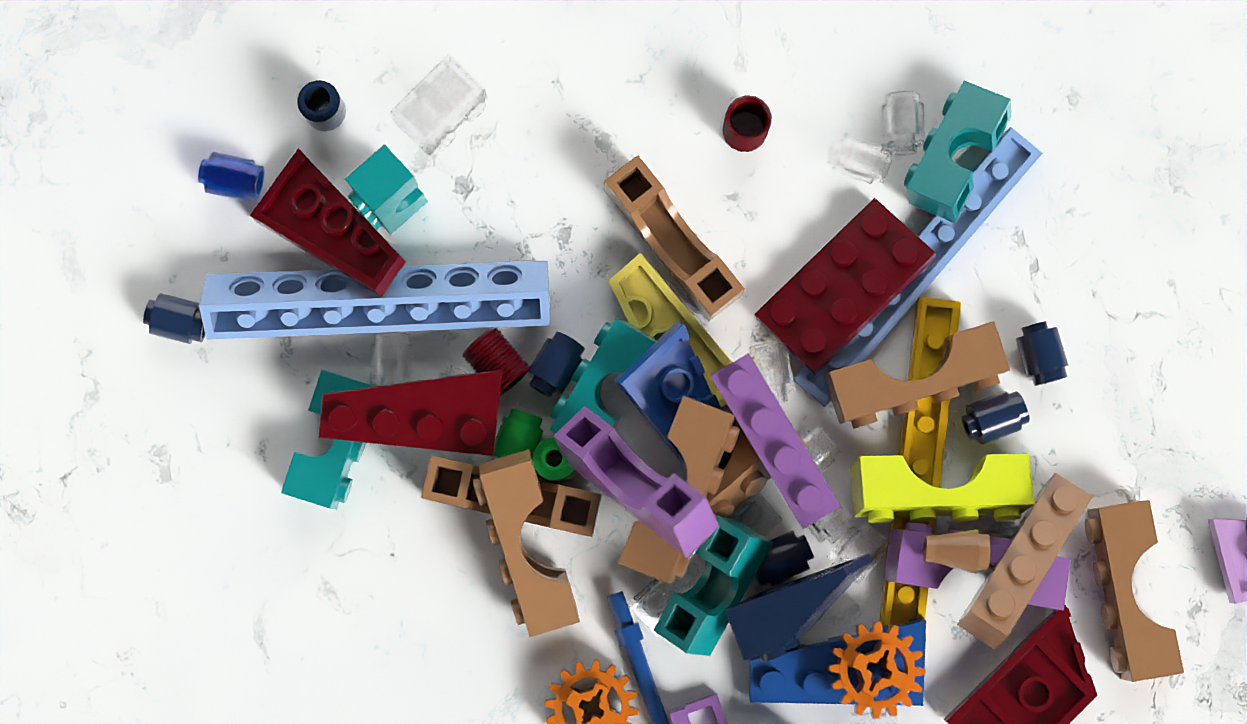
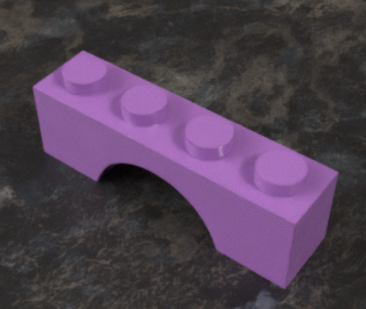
M745 354L712 374L711 378L801 528L808 527L840 508L839 502L750 354Z
M585 406L553 436L569 466L686 558L719 527L707 498L676 474H673L668 479L656 473L625 444L612 426Z
M906 522L905 530L891 529L884 574L885 581L934 589L939 588L944 578L954 568L934 562H924L925 535L936 536L932 534L933 526ZM948 529V533H947V534H949V533H956V532H962V531ZM989 536L990 562L988 568L994 569L1012 541L1011 539ZM1060 556L1055 558L1028 605L1064 610L1071 558Z

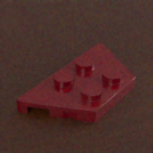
M1064 604V610L1054 609L943 720L947 724H1070L1098 695L1092 677L1087 672L1085 656L1080 642H1077L1069 618L1071 617L1069 608Z

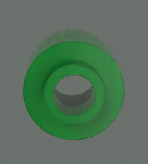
M511 408L508 417L503 416L495 439L493 457L498 459L529 449L533 461L534 450L540 443L544 431L540 429L543 419L528 412Z
M554 437L544 439L535 448L533 453L534 467L538 474L548 481L555 483L565 482L571 479L577 472L567 463ZM552 451H559L562 454V462L556 467L549 466L547 463V457Z

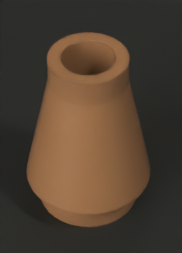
M978 529L936 536L925 535L923 545L924 562H934L974 574L977 573V570H988L990 562L989 534H979Z

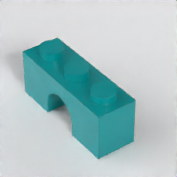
M965 80L957 93L951 92L943 107L942 115L944 118L938 129L933 127L929 131L923 145L925 153L919 165L913 163L904 180L909 204L953 223L956 222L974 188L972 171L954 163L952 160L954 154L966 146H979L993 152L1012 117L1010 98Z
M386 144L382 145L345 178V181L352 189L347 197L352 201L353 205L376 230L383 226L390 235L428 203L424 193L418 188L419 184L414 175Z
M616 318L613 324L606 322L594 340V344L599 347L591 361L586 358L583 359L572 377V381L577 384L570 396L562 395L554 406L550 417L555 421L549 430L557 433L584 406L615 429L621 417L604 406L600 396L601 386L604 380L611 374H622L657 340L623 319Z
M321 369L308 411L321 415L324 393L372 387V385ZM334 439L332 447L320 456L312 457L294 452L281 494L337 510L339 502L345 504L349 497L353 479L348 478L352 462L360 461L366 443Z
M716 515L715 518L719 527L699 546L695 553L705 560V567L699 580L687 592L673 593L653 631L687 654L711 656L729 623L725 610L741 602L773 542L740 521Z

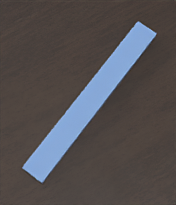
M1010 127L1000 138L994 151H989L973 169L974 188L956 222L953 223L934 215L917 234L922 241L936 252V259L816 375L806 366H803L792 380L825 407L831 401V397L824 376L830 371L860 363L867 359L1043 153Z

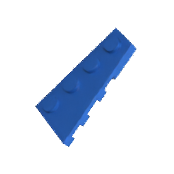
M676 322L626 369L615 382L686 467L682 454L667 438L683 396L722 410L716 395L712 394L703 375L706 372L699 357L695 356L688 341L690 336L685 325ZM723 452L718 468L724 469L732 452Z
M920 617L909 620V623L896 625L899 627L898 639L907 635L913 637V641L908 649L910 651H922L923 656L914 662L915 667L925 669L926 619ZM888 625L882 626L883 633L887 632ZM841 637L828 638V641L810 645L800 644L786 650L785 655L763 663L759 656L751 658L749 673L750 703L841 704L839 700L845 691L843 688L831 689L830 686L834 680L839 679L838 673L827 670L828 665L838 664L839 660L838 657L830 652L831 649H843L846 646ZM879 640L864 642L854 651L861 654L873 651ZM896 651L894 660L898 671L905 673L903 659L900 653ZM881 659L877 663L869 662L866 669L872 673V682L875 677L883 678L885 676L886 670L880 667ZM848 667L849 681L857 692L858 677L855 669ZM924 675L915 676L914 682L923 688L922 691H910L907 694L911 699L912 706H923ZM892 686L879 690L874 700L885 699L894 694L898 689ZM853 700L848 704L855 705L856 702Z

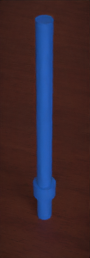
M623 591L607 596L618 628L614 632L619 646H624L650 722L651 724H669L640 641L644 637L639 622L634 623Z

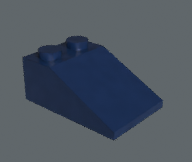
M870 554L856 557L756 593L726 609L727 618L744 661L759 656L762 663L785 655L786 650L800 645L798 637L811 630L872 562Z

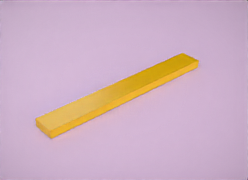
M922 296L917 299L907 381L925 379L938 367L944 352L945 338L958 332L961 302ZM933 396L917 401L919 409L903 414L899 455H903L908 467L919 479L931 486L940 488L950 399L935 404ZM910 516L894 517V521L890 524L888 548L891 529L905 530L906 522H911ZM936 520L919 523L933 526L932 534L935 535ZM884 580L879 622H881L882 626L888 625L890 627L891 625L909 623L911 619L925 618L929 588Z

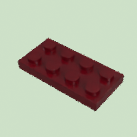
M874 198L754 314L755 318L804 366L816 375L936 259V252Z

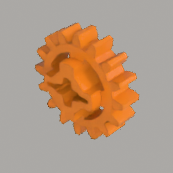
M873 622L871 632H867L863 624L855 625L857 636L853 638L849 634L843 633L840 637L846 646L843 649L832 648L830 651L839 658L838 664L827 666V670L838 673L839 678L830 684L831 689L843 688L845 693L839 701L841 704L846 705L854 700L856 702L854 713L862 715L866 707H870V714L874 719L880 718L882 708H885L890 716H897L896 704L900 702L906 707H911L913 704L907 694L910 691L921 692L923 689L914 682L915 676L926 674V670L915 667L914 662L923 656L922 651H910L908 647L911 645L913 637L907 635L898 639L899 627L896 625H891L886 633H883L881 622ZM879 640L873 651L865 654L854 651L864 642ZM896 651L900 653L903 659L905 673L898 671L894 660ZM881 659L880 667L886 670L885 676L883 678L875 677L872 682V673L866 669L869 662L877 663ZM848 667L855 669L858 677L857 692L849 681ZM892 686L898 689L894 694L885 699L874 700L879 690Z
M594 659L591 669L585 670L583 663L577 661L575 674L572 675L566 669L560 671L561 677L564 680L562 685L551 682L549 688L557 696L556 698L546 699L544 706L554 709L555 713L546 718V723L568 724L562 708L563 702H565L566 705L573 708L576 717L574 724H581L584 719L585 707L580 702L582 699L590 701L602 689L599 707L603 710V713L601 715L593 713L591 718L586 720L585 724H631L627 721L628 716L638 715L639 708L629 706L628 701L636 698L637 692L636 690L625 691L624 686L629 681L627 674L618 679L613 676L616 665L611 664L606 671L600 670L599 659ZM597 678L596 683L591 688L579 690L571 687L582 679ZM611 687L619 695L621 713L610 707L607 695Z

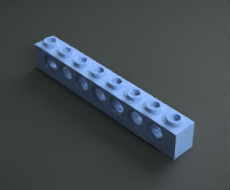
M548 260L403 266L382 297L335 269L207 274L199 308L207 340L550 326Z

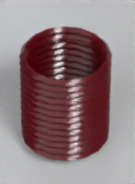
M750 95L738 97L730 103L725 113L722 131L727 144L739 152H750L758 149L764 143L771 126L772 114L769 106L762 99ZM740 112H751L761 120L764 129L761 133L752 137L742 136L732 128L730 118Z
M490 328L464 350L462 357L470 364V367H473V370H476V373L503 369L501 396L527 375L526 371L530 369V366L526 360H523L521 354L515 351V347H512L513 345L510 344V341L504 338V335L501 334L502 332L498 328Z

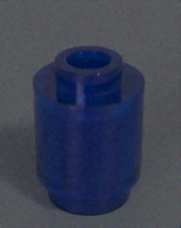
M212 152L209 159L203 158L201 161L198 182L204 184L205 193L247 201L248 198H259L263 187L265 170L264 166L255 164L253 159Z

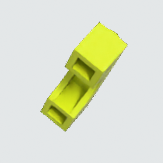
M987 454L974 465L966 485L951 489L937 488L923 482L908 467L903 455L859 456L850 466L854 517H868L869 523H888L894 521V517L910 516V521L914 523L935 521L937 516H952L955 522H969L979 519V515H994L996 521H1013L1020 519L1022 513L1035 505L1029 454Z

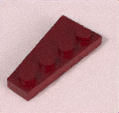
M299 148L249 215L256 223L382 297L406 263L401 255Z
M503 369L324 393L319 438L493 456Z

